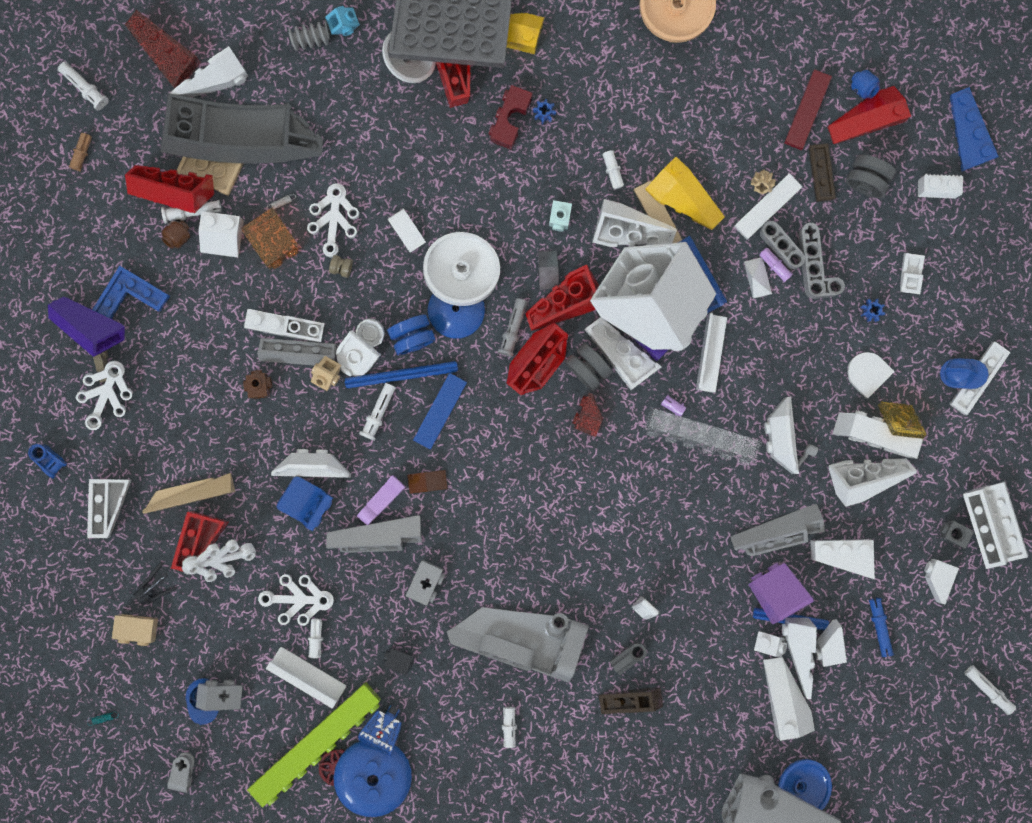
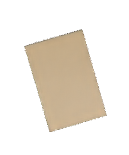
M183 156L177 171L178 174L188 175L189 172L197 173L199 177H205L206 174L213 175L214 190L229 196L244 163L215 162Z

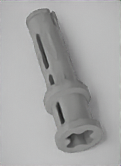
M516 298L507 331L502 335L503 341L497 353L514 357L513 350L516 342L519 340L517 335L528 303L527 301Z

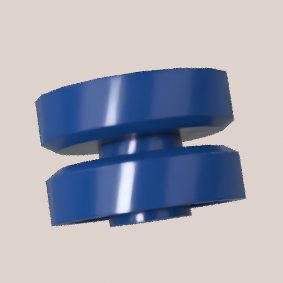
M426 315L407 319L387 330L391 340H399L394 345L397 356L415 352L436 341L433 331L425 330L430 325Z

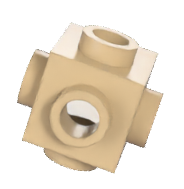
M324 356L320 363H316L313 367L311 382L328 391L332 385L335 386L340 379L338 373L342 365Z

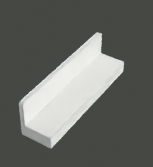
M713 313L707 315L696 390L716 392L727 317L716 316Z
M283 647L279 648L273 660L266 667L270 672L332 709L346 688V685Z

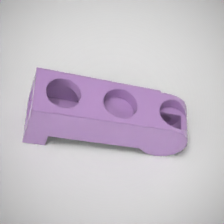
M392 475L359 512L357 517L366 525H369L406 486Z

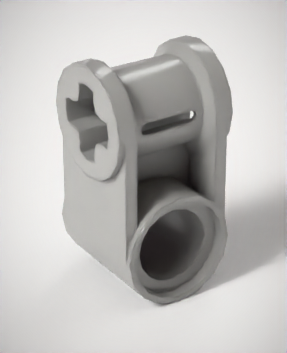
M181 753L174 760L168 780V789L188 793L195 762L194 756L191 753Z

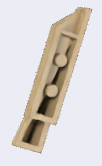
M229 473L217 479L209 478L156 491L147 507L143 510V514L233 493L235 488L232 474Z

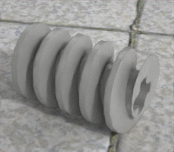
M326 20L324 27H322L320 22H317V28H314L313 24L310 23L308 30L305 25H302V31L297 26H295L294 32L288 28L291 44L296 51H299L300 45L303 50H306L307 44L310 48H314V42L318 47H321L322 41L326 46L329 45L330 34Z

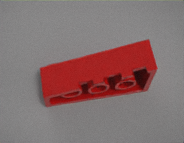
M135 165L125 174L127 194L195 214L214 195L213 175L206 174L205 177H199L197 173L193 172L184 175L178 174L177 170L161 172L160 168Z

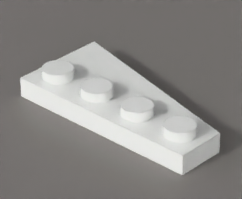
M601 317L585 329L630 390L662 367L652 361L646 353L641 352L630 340L625 339L619 331Z

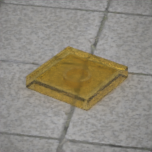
M883 401L878 405L891 435L923 439L926 436V432L912 405Z

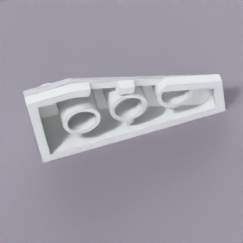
M228 46L209 59L208 62L210 64L206 68L196 70L192 80L186 79L170 93L192 98L235 85H241L246 81L248 74Z
M907 458L883 459L882 463H871V460H864V464H853V460H846L829 465L835 493L845 507L861 503L917 472Z
M783 657L763 660L776 737L781 741L799 738L815 731L812 712Z

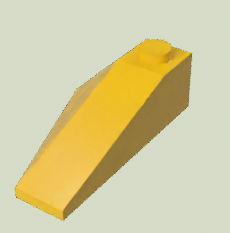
M528 13L510 14L507 47L535 54L544 17Z
M677 157L645 189L660 204L664 206L666 204L680 214L681 212L691 217L693 221L710 230L725 217L691 170Z

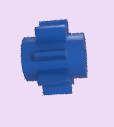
M547 99L542 103L537 101L538 108H533V112L537 113L534 119L542 120V124L547 120L552 122L551 115H556V111L552 110L554 103H547ZM543 108L547 109L546 115L542 114Z
M868 299L866 300L867 306L862 305L860 307L863 309L861 317H867V322H870L872 318L877 322L879 321L878 316L885 315L882 312V308L885 305H880L878 299H875L873 303ZM871 308L876 309L874 313H870Z

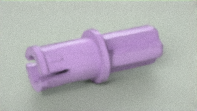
M765 248L759 254L771 267L770 270H773L783 282L793 275L783 265L782 260H779L768 248Z

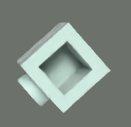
M553 200L549 226L553 230L564 231V229H568L572 203Z

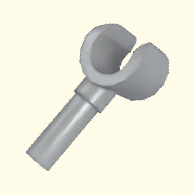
M811 444L806 446L803 456L798 460V468L808 455L815 457L818 452L816 446Z

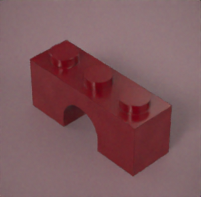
M511 85L509 90H505L502 99L505 102L502 108H498L495 118H498L495 125L492 124L488 134L491 136L492 143L512 150L519 133V128L512 126L508 122V118L513 113L526 115L533 93Z

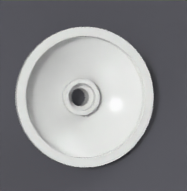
M391 32L387 35L383 43L382 53L385 64L391 73L398 79L408 83H419L426 80L434 71L436 62L409 59L403 61V59L389 58Z

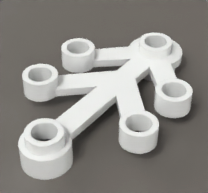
M337 183L332 184L328 188L327 196L319 203L312 204L309 208L314 216L320 215L322 209L332 203L331 210L319 220L311 222L307 226L309 233L315 235L319 232L320 228L329 222L328 241L323 246V252L329 258L339 253V248L335 244L337 223L343 227L347 237L355 238L357 236L356 228L351 226L339 212V204L347 210V215L352 220L359 217V211L345 198V188ZM335 190L340 191V194L338 196L333 195V192ZM313 207H319L318 212H312ZM352 210L357 212L355 216H350ZM311 226H317L316 231L312 232L310 230ZM350 229L355 230V233L353 235L348 234V231ZM329 246L334 247V250L332 252L327 251V248Z
M110 361L105 366V370L98 373H87L83 378V383L86 386H92L95 381L107 378L104 385L88 391L80 390L76 395V400L80 403H85L88 399L100 395L94 412L89 414L85 421L86 427L90 430L100 428L102 424L100 416L107 398L110 400L115 416L122 417L126 412L125 406L120 404L112 388L114 381L121 391L120 396L123 400H130L133 395V391L127 387L122 377L125 368L118 361ZM116 367L118 372H113L111 368ZM91 377L93 381L87 382L86 378ZM123 392H129L130 396H124ZM84 394L86 398L81 399L79 395ZM121 408L123 413H118L116 409ZM91 418H96L98 422L93 423Z
M236 540L228 541L221 549H219L217 544H212L200 556L186 558L182 563V570L185 574L198 573L204 576L206 582H212L217 578L215 571L204 568L211 566L222 571L224 576L228 578L235 574V570L232 565H226L223 562L240 558L250 561L255 558L256 550L251 543H246L239 548Z
M284 574L280 577V584L287 586L295 596L274 595L271 591H263L258 597L259 603L265 607L273 603L294 604L286 613L279 615L278 622L281 625L288 624L291 618L305 604H314L306 613L299 615L297 618L298 623L304 626L309 623L310 618L319 610L331 608L334 602L332 594L328 591H320L311 581L309 575L301 576L299 584L307 587L314 596H306L292 581V577L289 574ZM285 576L289 578L288 584L283 582ZM303 577L308 578L307 584L302 583ZM264 595L269 597L268 602L263 601ZM322 597H325L327 599L326 604H322L320 602V599ZM283 615L287 616V622L281 620ZM301 616H305L307 618L306 623L301 622Z

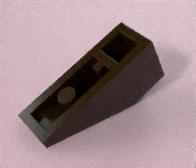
M661 687L641 688L599 695L601 714L654 712L663 707Z

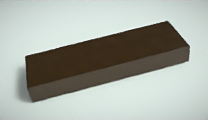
M828 143L809 145L816 202L835 200L836 194Z

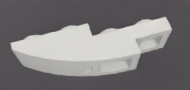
M247 309L244 328L263 333L321 342L324 323Z

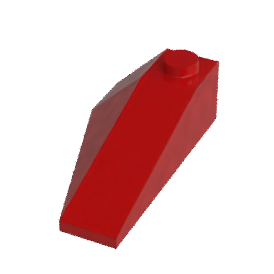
M895 86L879 90L872 98H866L830 124L828 130L834 145L904 123L911 117L906 99Z

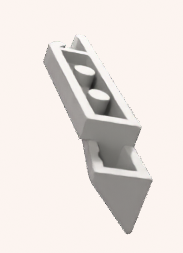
M817 504L733 535L731 536V541L735 550L742 549L745 550L747 555L756 556L808 542V534L825 532L824 519Z
M417 515L328 532L326 548H340V552L344 553L403 551V542L422 543L421 519Z

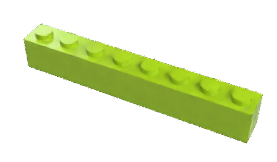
M365 682L257 779L247 791L262 808L266 804L269 806L278 799L277 794L281 790L285 793L293 785L291 781L296 777L298 779L303 777L308 772L306 768L310 764L315 766L322 759L321 754L325 751L329 753L336 747L335 742L339 738L343 740L351 733L349 729L352 726L358 727L365 720L364 716L368 712L371 714L380 707L378 703L381 698Z

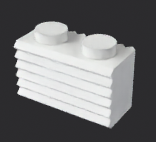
M925 174L918 180V197L957 198L963 193L962 175L939 176Z

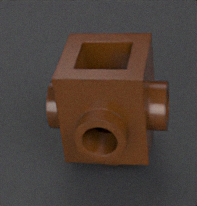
M262 370L251 371V375H245L246 380H243V387L249 399L271 397L272 379L268 377V374L262 373Z

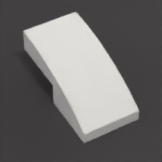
M404 209L388 218V221L410 253L426 242Z
M904 253L900 292L920 294L923 281L924 255Z

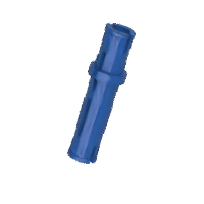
M877 597V606H875L874 598L869 599L873 615L871 619L875 624L881 657H887L885 649H887L889 656H893L894 653L886 624L887 616L883 611L882 599Z

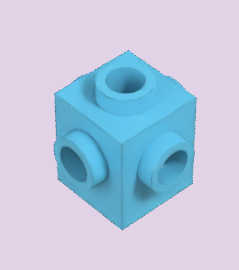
M340 6L325 17L331 34L348 36L360 25L354 8Z

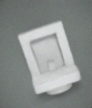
M759 631L754 650L775 657H782L787 649L786 638Z

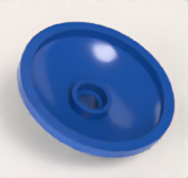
M434 294L431 296L428 304L429 320L436 331L443 336L454 339L464 338L473 334L482 324L485 315L483 300L473 305L459 306V311L454 312L452 310L454 305L440 300Z
M802 759L790 764L784 770L778 787L823 810L831 796L832 782L828 771L823 765L814 760Z

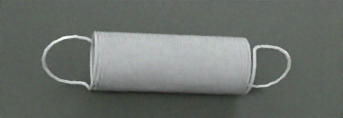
M287 195L271 203L272 208H274L273 210L292 202L290 196Z

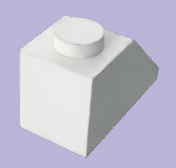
M931 559L925 566V578L935 601L945 605L959 568L936 559Z
M835 619L831 621L816 640L815 657L817 660H820L823 667L846 663L842 626Z

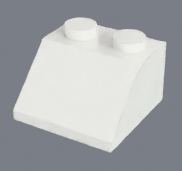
M202 211L199 225L200 252L239 258L244 220L240 216Z

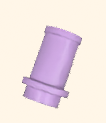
M669 395L666 396L661 406L675 413L674 416L678 415L681 417L686 409L684 403L680 404Z

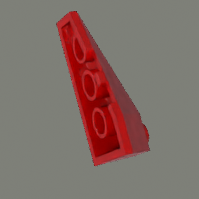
M587 264L566 275V279L561 284L552 288L553 291L549 295L541 298L525 313L532 331L595 310L590 300L597 291L599 284Z

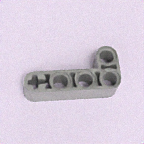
M806 223L799 230L798 234L800 250L805 256V261L802 265L805 294L811 299L835 297L843 292L845 284L840 278H825L819 228L814 223ZM807 229L809 232H812L811 236H809L808 233H805ZM808 247H811V248L814 249V251H815V255H814V256H810V255L807 253V248H808ZM810 266H814L817 269L816 275L809 272ZM831 283H835L838 286L837 292L831 290ZM812 285L818 286V294L812 292Z

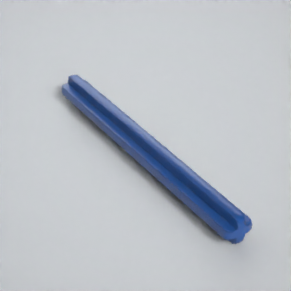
M454 361L345 378L346 388L452 373L458 371V365Z

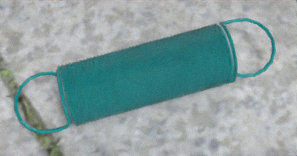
M113 712L92 717V724L96 725L113 720L111 718Z

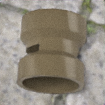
M333 255L329 273H338L342 277L348 278L351 273L353 260L348 258L341 259L340 256Z

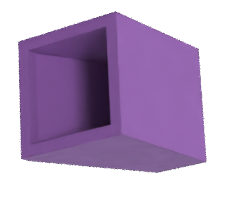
M778 563L767 568L769 570L768 573L764 575L761 572L751 578L753 581L748 584L772 625L814 602L813 598L785 563L780 566Z

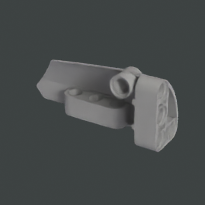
M481 607L446 633L452 645L522 670H534L569 683L574 675L589 626L570 620L562 613L552 616ZM554 621H560L563 627H556Z
M740 774L722 809L723 823H841L840 819L775 785L774 779L769 775H763L758 778Z

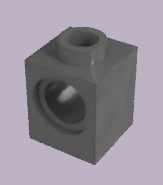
M953 520L944 522L940 528V538L966 549L974 533L973 530ZM956 528L958 536L954 539L951 533Z

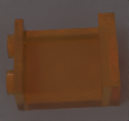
M273 207L241 228L269 269L279 267L283 263L282 260L287 257H294L298 254V249L301 248Z

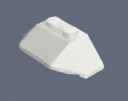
M786 397L774 409L764 424L765 433L769 435V442H766V448L771 457L791 474H799L791 397Z
M297 449V453H291L271 473V476L351 478V473L333 454H328V450H316V453H308L309 450Z

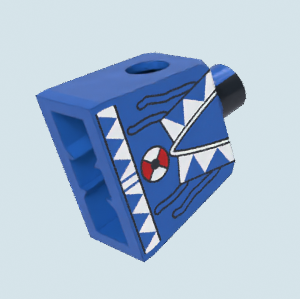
M392 705L389 706L386 714L377 710L359 733L358 740L391 756L402 725L400 721L396 720L400 710Z

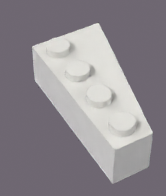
M856 411L855 413L839 412L833 435L849 436V440L862 443L867 442L869 446L880 449L883 447L885 451L916 459L918 458L924 436L918 435L914 429L906 428V430H903L899 424L889 422V424L883 423L884 419L875 416L869 418L867 413Z

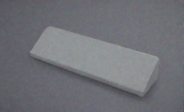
M261 338L257 354L259 361L315 366L316 363H320L324 356L335 361L337 344Z

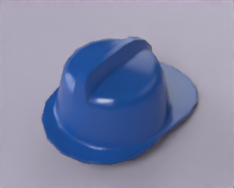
M950 359L945 362L940 371L943 383L952 388L978 389L987 382L989 376L985 364L975 359Z
M206 678L193 681L186 691L189 716L195 723L200 725L212 722L219 711H204L196 708L198 684L206 683V680H209Z

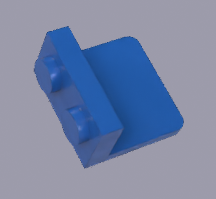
M294 476L276 507L283 513L302 522L306 528L313 531L321 523L322 515L325 510L327 511L330 508L333 498L314 484L299 476Z

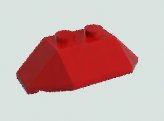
M555 323L533 333L511 361L507 385L519 395L542 389L565 359L568 334Z

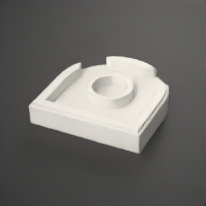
M353 330L347 334L336 351L337 362L342 365L340 370L348 376H361L367 373L381 356L380 353Z
M869 352L856 355L848 364V379L850 383L866 399L895 372L878 355Z

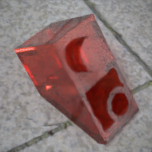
M588 393L587 396L583 395L579 405L582 407L580 414H575L572 424L575 425L573 429L595 438L603 418L593 394Z

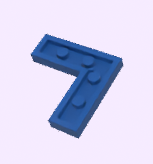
M119 266L92 310L112 319L125 296L129 293L160 312L170 296Z

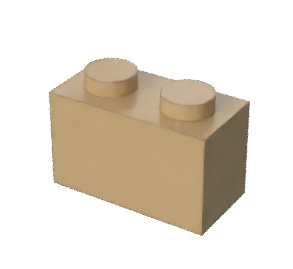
M127 614L115 615L112 639H118V643L123 644L135 641L137 645L149 646V643L155 642L158 618Z

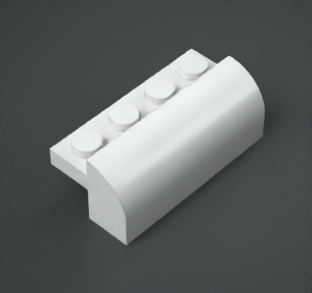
M1006 483L986 485L965 492L963 496L986 569L1006 565L1009 561L1027 558L1028 553Z

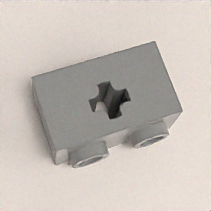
M422 560L406 597L426 606L429 602L433 603L437 594L434 591L437 584L441 585L445 576L442 573L443 568ZM430 579L429 583L432 585L424 588L422 580Z
M206 680V683L198 684L196 708L204 711L240 709L242 685L236 684L235 680H223V683H218L215 680Z

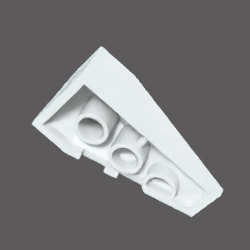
M604 199L593 243L608 247H617L618 245L635 247V245L669 244L673 242L677 229L624 204Z
M785 618V624H782V634L786 638L803 693L807 699H811L813 676L810 669L814 668L812 653L816 652V626L809 618Z

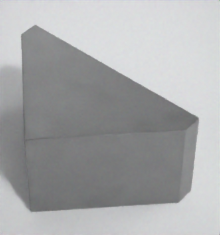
M557 251L538 252L540 290L552 289L554 286L559 285Z

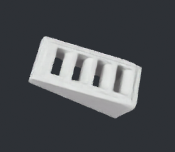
M640 597L632 606L633 610L643 619H650L659 613L643 597Z

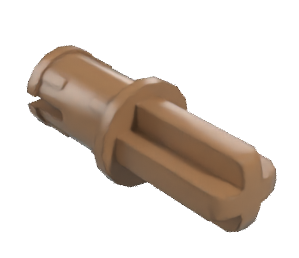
M81 133L76 149H73L74 154L69 168L81 172L82 164L85 157L88 156L87 150L92 136L89 134Z

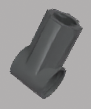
M635 641L609 662L620 676L646 657V647L642 642ZM635 647L643 649V653L639 656L634 655L632 651Z

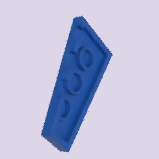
M968 87L951 94V108L956 127L955 134L958 140L961 172L997 158L998 154L970 88Z

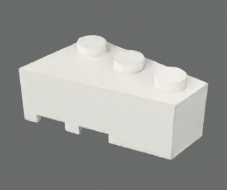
M89 479L87 538L111 537L131 480Z

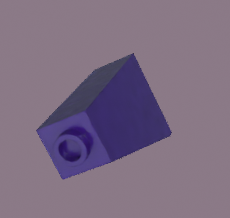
M62 297L48 304V318L93 357L125 340L124 325L75 301Z

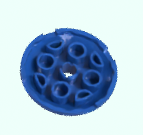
M358 741L342 753L334 771V787L338 798L347 809L364 817H379L394 811L405 800L412 781L409 761L403 751L396 745L392 755L389 756L364 742ZM370 775H376L378 781L369 783L367 778Z

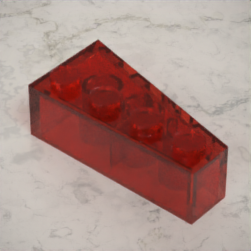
M138 10L125 23L128 30L174 88L188 79L201 63L196 55Z

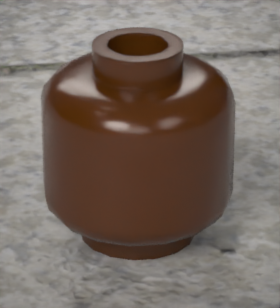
M172 220L162 230L161 240L171 249L181 248L190 238L189 226L183 221Z

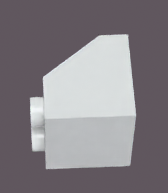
M681 242L624 247L590 301L601 318L653 350L672 349L673 351H680L691 343V336L700 321L706 317L707 309L714 299L716 292L688 244Z

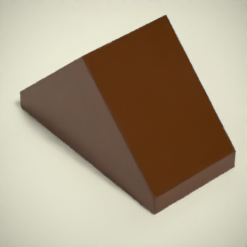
M445 470L407 475L410 494L448 489Z

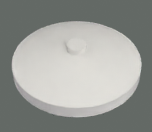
M455 232L442 236L430 246L424 258L423 274L428 288L437 298L452 305L468 306L481 302L493 292L500 275V262L495 250L486 240L472 233Z

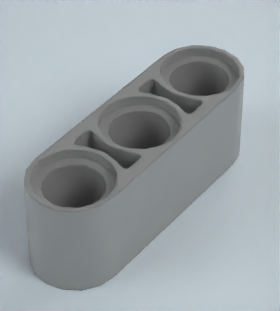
M774 221L765 223L760 229V236L775 255L790 270H796L802 266L805 256L784 230ZM766 227H771L774 230V235H768L765 230ZM778 242H784L786 250H781L778 247ZM791 256L798 258V265L791 263Z

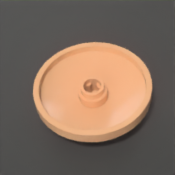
M640 0V14L646 27L657 37L669 42H686L698 37L707 29L715 14L716 0Z

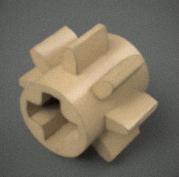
M765 170L759 173L755 172L754 178L751 181V185L755 186L754 191L762 195L767 192L771 193L776 182L775 179H772L773 173Z

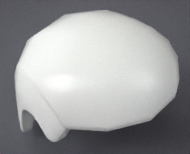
M365 319L358 324L356 334L371 347H376L382 343L385 330L378 320Z

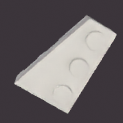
M810 540L811 560L875 579L873 540Z

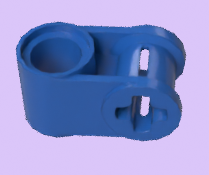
M35 444L28 451L30 459L46 475L53 479L56 477V473L63 466L67 465V462L45 444ZM38 448H41L43 450V456L41 458L37 456Z

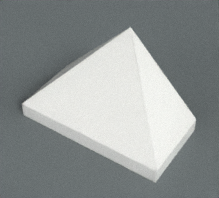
M757 258L745 261L744 265L753 299L772 294L764 260Z

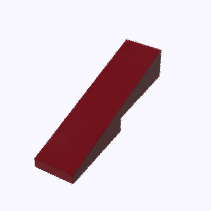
M814 69L784 144L799 150L803 149L832 76Z

